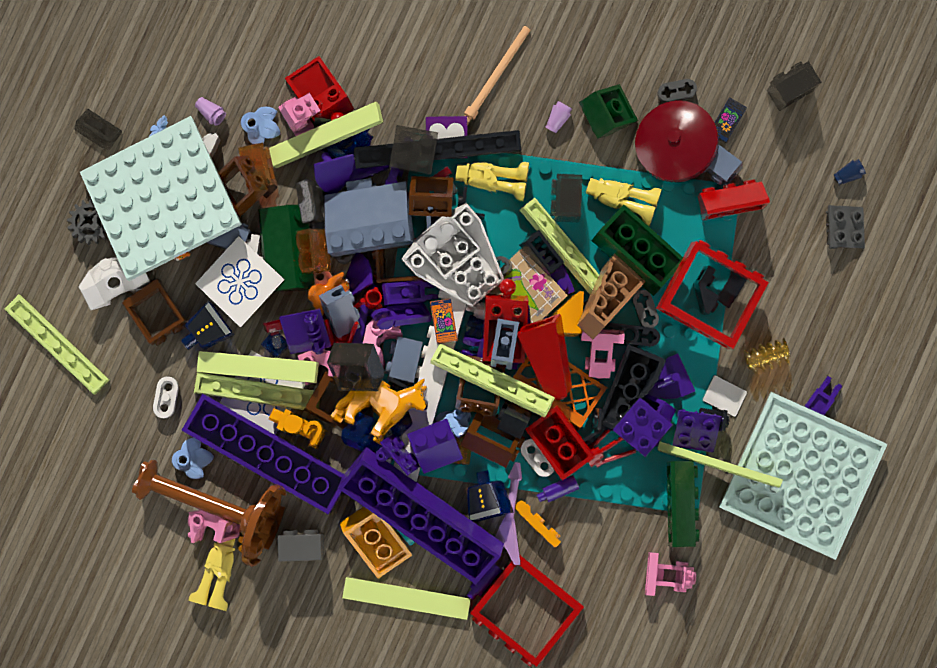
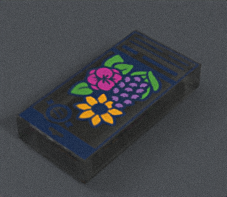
M730 97L714 122L718 130L719 140L725 144L747 109L746 106Z

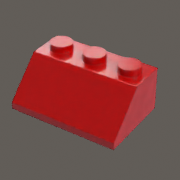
M753 179L744 181V185L735 186V183L724 185L723 189L715 190V187L703 189V193L698 195L702 220L764 209L770 203L762 181L756 182Z
M558 405L551 409L546 417L539 418L525 429L562 481L595 457Z

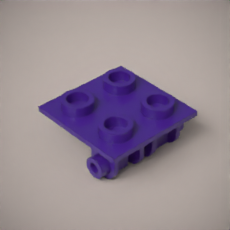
M320 309L279 317L290 354L313 350V352L319 355L324 352V348L331 347Z
M639 398L614 427L613 431L646 457L673 424L653 409L646 401Z
M685 409L678 410V420L672 445L680 448L714 452L722 416H718L715 413L711 415L704 414V412L698 413V411H685Z
M393 434L380 442L382 447L376 452V459L378 461L384 462L392 457L407 476L420 467L415 455L405 449V444L399 437H395Z

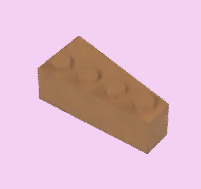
M614 253L602 267L577 326L591 339H594L646 281Z

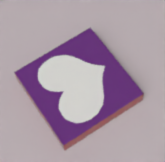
M467 116L425 117L426 140L467 136Z

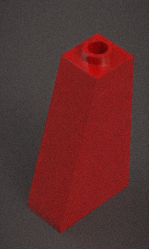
M560 314L522 326L517 336L544 393L555 397L554 399L558 401L568 396L572 388L562 317Z

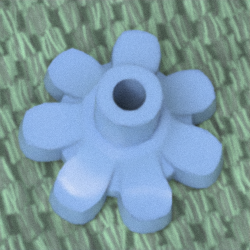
M165 115L157 121V126L153 125L150 128L152 133L149 137L166 129L168 122Z

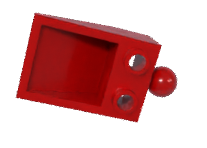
M320 56L285 77V80L298 99L309 93L311 94L320 109V112L310 117L313 122L315 117L331 119L332 121L355 110L347 94Z
M512 279L501 281L499 289L503 295L487 294L485 296L482 361H491L498 319L519 322L518 332L522 326L527 325L528 296L512 295L516 290V284ZM497 306L500 308V311L493 312L492 309ZM515 308L522 310L521 313H514L513 311ZM502 328V330L513 332L511 328ZM517 336L513 363H525V351Z

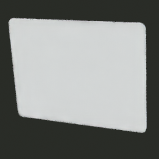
M714 376L703 401L721 410H728L727 413L735 417L747 391L718 376Z

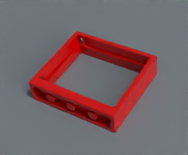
M702 240L691 242L656 309L726 349H734L769 282L764 280L762 274L753 271V273L746 269L747 266L739 261L732 262L727 259L728 255L724 252L711 250L708 243ZM697 252L704 254L757 285L730 337L670 304Z
M519 555V566L573 608L572 612L538 655L534 657L480 613L481 609L516 567L512 560L470 614L473 615L471 620L481 627L484 624L489 628L488 633L493 638L498 640L500 637L506 642L504 646L512 653H515V651L522 655L521 660L530 667L532 664L537 667L584 606Z

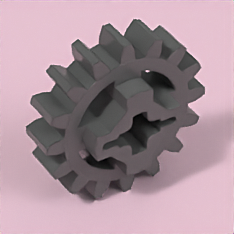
M90 199L89 204L82 200V206L80 207L75 204L76 211H69L72 218L67 219V222L72 224L67 228L70 232H73L71 234L73 238L78 237L80 243L86 240L88 245L91 244L92 240L99 244V238L106 240L104 235L106 231L103 225L100 228L101 220L92 199ZM90 219L93 221V224L90 225L87 221Z

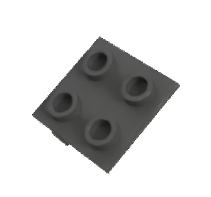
M828 205L826 214L827 222L829 223L826 226L829 229L826 232L829 233L827 242L829 249H837V247L864 249L863 207Z

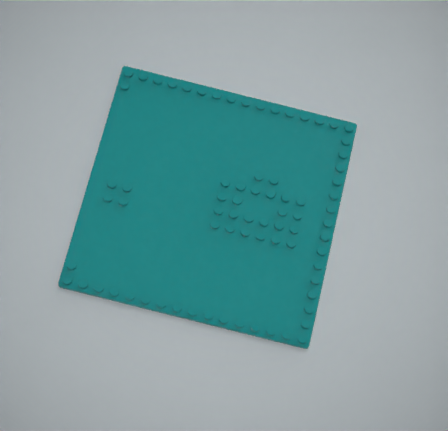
M512 153L410 163L407 181L408 192H410L411 176L432 177L447 166L452 172L449 178H453L452 210L458 207V198L463 196L464 187H467L466 203L475 213L485 214V219L481 220L495 257L503 256L510 260L521 249L519 244L536 232L535 228L520 212L522 207L536 198L598 274H600L602 267L610 257L591 240L619 210V208L615 209L602 204L598 197L596 200L594 196L586 194L590 179L600 181V178H602L603 180L634 185L633 188L641 190L662 189L649 227L682 257H684L691 242L702 240L710 245L711 250L724 252L728 255L727 259L732 261L738 214L702 220L698 195L703 193V189L715 187V190L723 189L724 184L718 185L716 182L697 179L683 182H666L657 179L647 172ZM522 162L529 163L527 182L496 177L497 181L526 183L524 201L516 200L513 194L498 190H496L497 193L489 192L469 184L464 185L462 181H455L458 164L467 166V163H470V165L473 163H492L494 166L504 168H518ZM629 197L628 199H626L639 204L651 206L647 202L633 197ZM411 215L414 238H418L427 230V217ZM409 248L397 249L394 277L417 276L402 260ZM697 252L670 304L722 333L726 306L719 302L718 307L713 313L710 312L708 315L701 314L693 284L703 267L710 265L716 269L713 274L715 279L706 288L719 295L730 277V269ZM500 261L499 267L501 268L505 263ZM566 266L565 268L575 293L568 295L548 314V317H551L558 308L579 291H584L583 302L590 297V294ZM672 277L652 296L655 307L659 304ZM642 286L639 288V290H646ZM424 288L425 295H439L440 288ZM639 294V299H637V303H642L643 308H647L645 305V301L648 300L647 296L643 297L642 294ZM485 296L479 301L480 303H485ZM633 296L609 323L641 326L633 305ZM432 301L423 302L432 315L430 304ZM465 310L457 338L458 341H456L454 348L459 353L463 349L478 352L479 346L466 345L463 343L464 337L481 340L484 334V320L482 319L477 320L474 333L470 336L467 334L466 330L470 316L474 315L473 312ZM647 310L645 311L646 318L643 320L645 323L648 322L649 325H652V321L655 318L654 316L650 317ZM657 310L659 321L654 329L659 332L660 340L652 348H639L664 359L678 353L695 389V392L683 397L661 399L676 409L670 422L673 425L660 441L672 445L678 420V410L685 409V411H698L699 413L700 408L712 409V405L703 401V398L713 377L717 375L720 345ZM433 317L431 322L403 325L399 328L403 338L423 342L418 366H422L424 362L421 354L424 345L428 346L430 338H427V333L430 325L434 326ZM631 330L624 331V338L627 341H632L634 333ZM639 331V338L637 342H640L641 338L648 339V343H651L652 340H655V337H652L651 333H649L647 336H640L641 331ZM565 336L568 362L589 375V370H585V358L590 357L591 341H581L579 336ZM386 339L384 341L382 354L385 364H387V361L391 362L393 354L389 353L392 341L396 342V339ZM613 344L612 359H615V372L610 373V378L598 379L592 377L607 387L594 408L603 409L627 345ZM595 351V359L607 358V351ZM518 363L517 370L505 368L504 374L513 378L522 363ZM532 366L524 368L521 372V375L527 379L536 378ZM385 369L384 372H379L378 383L380 380L386 383L389 382ZM449 372L447 373L435 417L442 412L455 410L460 377ZM577 373L570 374L572 386L582 384L580 375ZM418 378L414 379L412 386L418 382ZM465 382L463 398L494 403V393L471 382ZM594 385L586 386L588 398L597 396L600 389ZM583 387L571 389L573 400L585 398ZM568 393V396H567L566 398H564V399H562V400H560V401H561V402H568V401H570L569 393ZM500 397L498 415L506 401L502 397ZM586 401L574 403L576 412L584 416L587 411ZM593 410L582 427L576 430L582 439L598 431L592 429ZM375 412L373 413L371 431L379 419ZM470 412L469 425L472 423L477 412ZM533 412L526 428L542 416ZM481 425L477 433L508 448L513 443V441ZM525 430L522 435L523 437H525L524 442L528 439H532ZM602 430L601 433L595 435L596 439H597L605 430ZM610 431L594 448L598 446L601 449L620 436L616 432ZM370 434L368 449L376 453L379 444L373 441L375 436ZM465 434L460 438L455 436L463 459L423 474L421 468L419 471L420 476L510 488L511 479H509V474L514 463L518 462L521 465L522 480H519L518 490L541 493L543 492L542 488L562 480L555 470L550 476H539L522 456L521 449L517 447L516 449L519 450L515 461H509L505 468L460 446ZM623 439L602 453L604 455L602 459L635 448ZM529 446L527 448V452L529 454H533L535 452V448L533 446ZM654 446L646 457L636 450L634 454L605 463L598 468L596 465L591 467L589 463H586L570 475H574L579 489L564 496L668 511L667 462L689 460L660 452L658 446ZM682 448L706 456V451ZM392 459L390 464L394 466L395 460ZM694 462V466H698V478H694L695 487H698L699 493L698 499H695V508L699 509L705 465ZM541 463L540 468L547 470L548 464Z

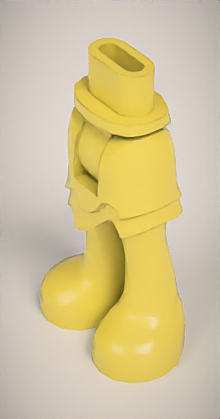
M522 162L518 168H504L494 166L492 163H473L471 165L467 163V166L458 164L455 181H462L464 185L469 184L489 192L497 193L496 190L513 194L516 200L524 201L526 183L522 182H527L529 163ZM496 177L509 178L522 182L510 183L497 181Z
M591 178L586 194L594 196L596 200L598 197L602 204L611 208L620 209L625 205L633 213L641 216L642 221L650 226L662 189L641 190L633 188L634 185L603 180L602 178L599 181ZM629 197H633L645 201L651 206L639 204L626 199H628Z
M235 539L223 543H214V547L210 550L204 565L205 571L201 584L196 592L190 594L188 601L206 606L210 586L215 574L217 581L208 606L227 611L228 603L223 597L226 582L230 583L234 553L232 551H235V548H233Z

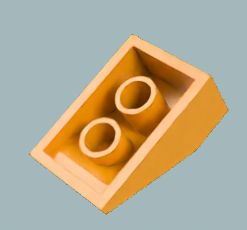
M362 507L340 522L343 534L378 579L412 556L411 551L396 529L365 507Z

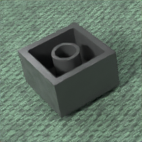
M298 530L283 531V535L278 536V562L324 559V534H319V530H304V534H298Z

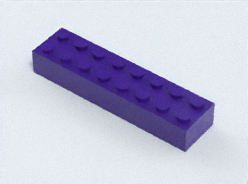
M202 394L182 428L183 432L272 483L283 486L286 491L326 514L332 512L342 494L338 486L344 473L205 394Z
M367 447L345 472L340 481L339 490L474 584H477L501 557L504 543L387 461H378L376 453Z

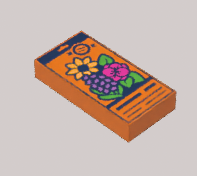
M451 299L430 302L437 344L458 341Z

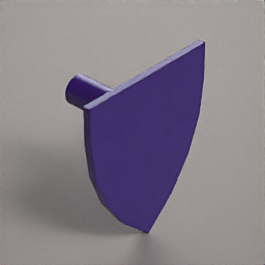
M324 152L321 155L323 162L314 164L315 180L326 193H338L349 180L353 171L354 154L332 159L328 152Z
M355 253L346 275V279L349 281V290L353 297L365 288L371 290L374 287H378L379 289V284L372 280V269L369 260L363 254Z
M678 353L666 359L659 380L647 394L661 399H676L695 392Z

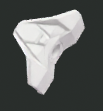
M117 257L105 258L87 272L79 285V289L89 309L95 310L111 305L112 298L127 291H131L134 294L149 284L150 279L144 273L128 281ZM112 277H117L120 280V284L113 288L109 287L108 280Z

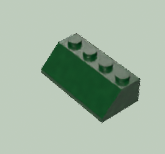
M307 204L282 205L258 209L263 260L284 279L274 292L305 291L310 289L315 283Z
M625 205L610 218L591 240L610 258L615 253L646 282L642 287L652 296L673 276L683 259L676 250Z
M694 461L667 462L669 547H696V542H699V529L695 528V521H699V509L695 508V499H698L699 493L698 487H695L694 478H698V466H694Z

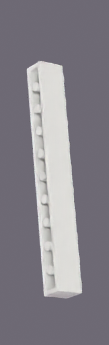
M440 289L438 297L442 298L441 300L451 299L458 338L467 304ZM431 325L427 333V338H430L428 346L424 345L421 354L424 362L422 366H418L415 378H418V382L425 379L423 386H427L423 394L428 408L425 411L415 408L409 409L404 418L407 421L411 418L412 425L408 429H400L398 435L404 442L405 449L414 454L407 434L433 424L448 373L430 364L439 346L436 342L434 326ZM456 341L440 344L454 350ZM395 461L394 467H396L398 470L405 474V472L400 468V466ZM421 467L409 474L408 477L417 482Z

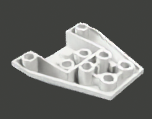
M467 203L453 209L451 217H441L414 240L402 258L415 275L472 307L504 280L481 219Z

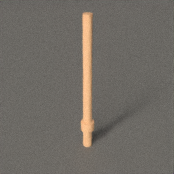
M524 26L471 107L468 106L465 110L467 126L471 120L476 118L480 106L531 31L528 27Z

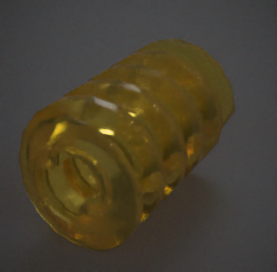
M785 338L782 339V344L779 340H775L774 346L770 342L767 343L766 349L763 345H759L758 352L755 348L750 349V354L747 350H744L746 364L755 375L758 374V367L763 372H766V365L772 370L774 369V362L779 367L782 366V360L790 364V352Z

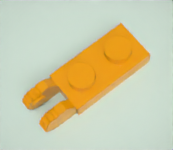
M521 500L515 504V510L553 547H557L561 543L558 539L560 535L552 527L548 530L543 525L545 520L537 513L533 515L530 512V506L526 502Z

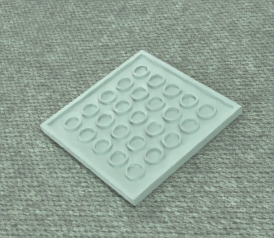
M191 116L80 172L128 281L242 225Z
M770 392L737 466L782 479L781 487L776 488L733 474L719 507L836 560L887 444Z

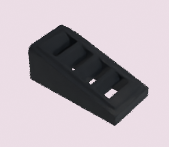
M540 230L532 233L519 244L522 250L548 276L564 264ZM547 254L548 257L544 260L542 256ZM553 259L555 262L549 267L547 263Z

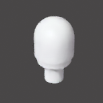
M477 302V305L475 304L473 307L467 304L465 310L473 312V316L484 320L485 303Z

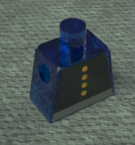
M208 301L186 323L185 326L190 334L181 341L188 350L197 343L202 349L206 350L235 334L213 304Z
M488 470L477 472L478 485L468 487L467 489L469 519L476 522L514 513L504 483L502 481H490Z

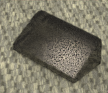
M87 109L76 120L74 128L75 131L106 151L112 148L122 133V130L90 109Z
M309 179L296 183L302 222H325V205L322 189L318 183Z

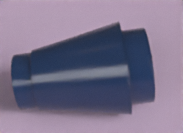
M857 159L856 161H850L833 175L838 185L863 178L862 176L866 174V171L861 161Z

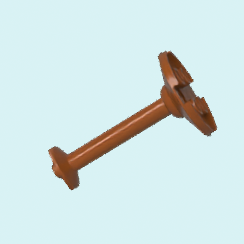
M156 460L144 461L142 463L139 476L132 488V493L136 494L139 500L144 499L150 491H154L240 525V531L244 535L241 550L242 561L250 567L259 564L261 560L257 557L264 548L269 550L280 527L285 507L280 506L281 495L286 496V490L283 486L277 484L270 486L257 504L244 509L158 475V462Z

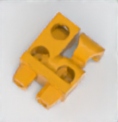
M274 408L269 416V420L278 424L277 429L294 435H302L310 439L308 445L315 449L319 448L327 432L320 422H308L287 409L281 412Z

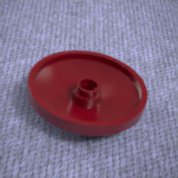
M670 101L652 109L641 121L635 137L636 153L643 167L652 176L666 182L688 181L703 173L714 160L719 145L718 130L712 117L702 107L688 101Z

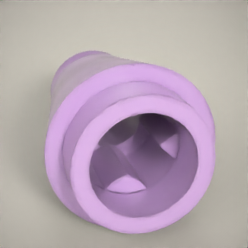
M203 97L199 98L195 103V107L209 124L217 126L224 120L226 113L222 107Z
M558 101L556 105H553L546 128L557 133L571 116L572 108Z

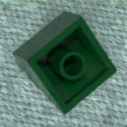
M620 84L597 90L579 102L597 139L609 136L638 121Z

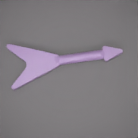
M515 462L509 474L511 482L506 515L495 538L504 543L503 548H506L514 565H520L514 512L519 480H522L520 463Z

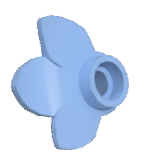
M260 107L255 113L248 112L242 116L241 127L248 133V140L253 145L262 147L265 138H275L281 134L277 124L272 121L277 114V110L274 108ZM251 118L255 121V125L252 127L248 125V120Z
M455 409L454 411H445L438 414L434 420L439 422L448 419L454 435L460 438L467 432L470 426L471 413Z
M193 437L187 439L182 444L181 450L173 454L171 461L173 467L179 471H184L187 477L200 479L204 477L202 467L210 464L214 456L208 450L200 448L201 441ZM179 457H185L186 463H180Z

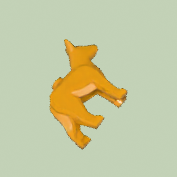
M369 379L359 382L337 403L331 418L340 424L344 420L346 423L354 425L357 413L371 406L373 411L379 416V419L370 434L375 436L373 441L381 445L380 442L384 440L388 430L402 419L409 409L427 410L428 407L423 394L427 386H423L425 379L420 380L412 387L398 392L390 389V385L382 380L379 383Z

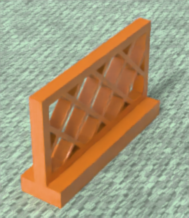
M526 357L525 363H522L513 378L544 392L536 374V378L530 379L521 375L524 368L532 366L531 363L527 364L529 359ZM569 362V368L572 370L570 374L577 373L580 375L582 384L573 385L571 389L583 387L585 398L573 400L570 389V401L561 402L554 399L549 411L558 405L573 427L579 430L607 387L594 378L589 377L588 374ZM594 385L600 391L597 396L588 398L586 386ZM586 401L587 411L582 416L576 412L574 403Z

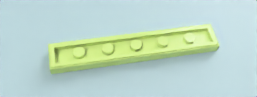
M377 102L371 103L270 147L273 167L279 168L383 123L380 105Z
M536 198L532 199L520 209V212L536 231L540 230L563 260L565 266L591 295L599 276L598 272Z
M20 294L5 308L23 328L94 395L109 381L93 363Z
M439 344L430 361V364L542 417H546L555 398L442 344Z
M199 351L197 372L317 383L319 362Z
M197 372L194 389L196 394L304 410L314 390ZM319 400V402H318L317 405H316V408H318V409H319V405H320V400Z
M659 442L658 450L660 452L776 488L781 487L782 479Z
M346 577L342 597L344 599L466 620L471 598Z

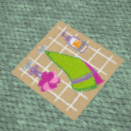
M522 248L510 259L512 270L503 277L504 279H512L515 282L516 290L512 295L528 296L530 323L542 320L568 295ZM506 263L500 268L502 271H504V267L507 266ZM500 284L488 294L503 295L499 289ZM496 306L495 309L499 312L500 308ZM515 308L513 312L521 313L522 310Z

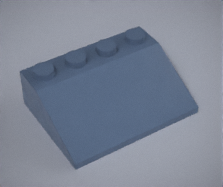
M407 182L325 195V235L328 254L337 257L412 244L415 238L412 216L409 215Z

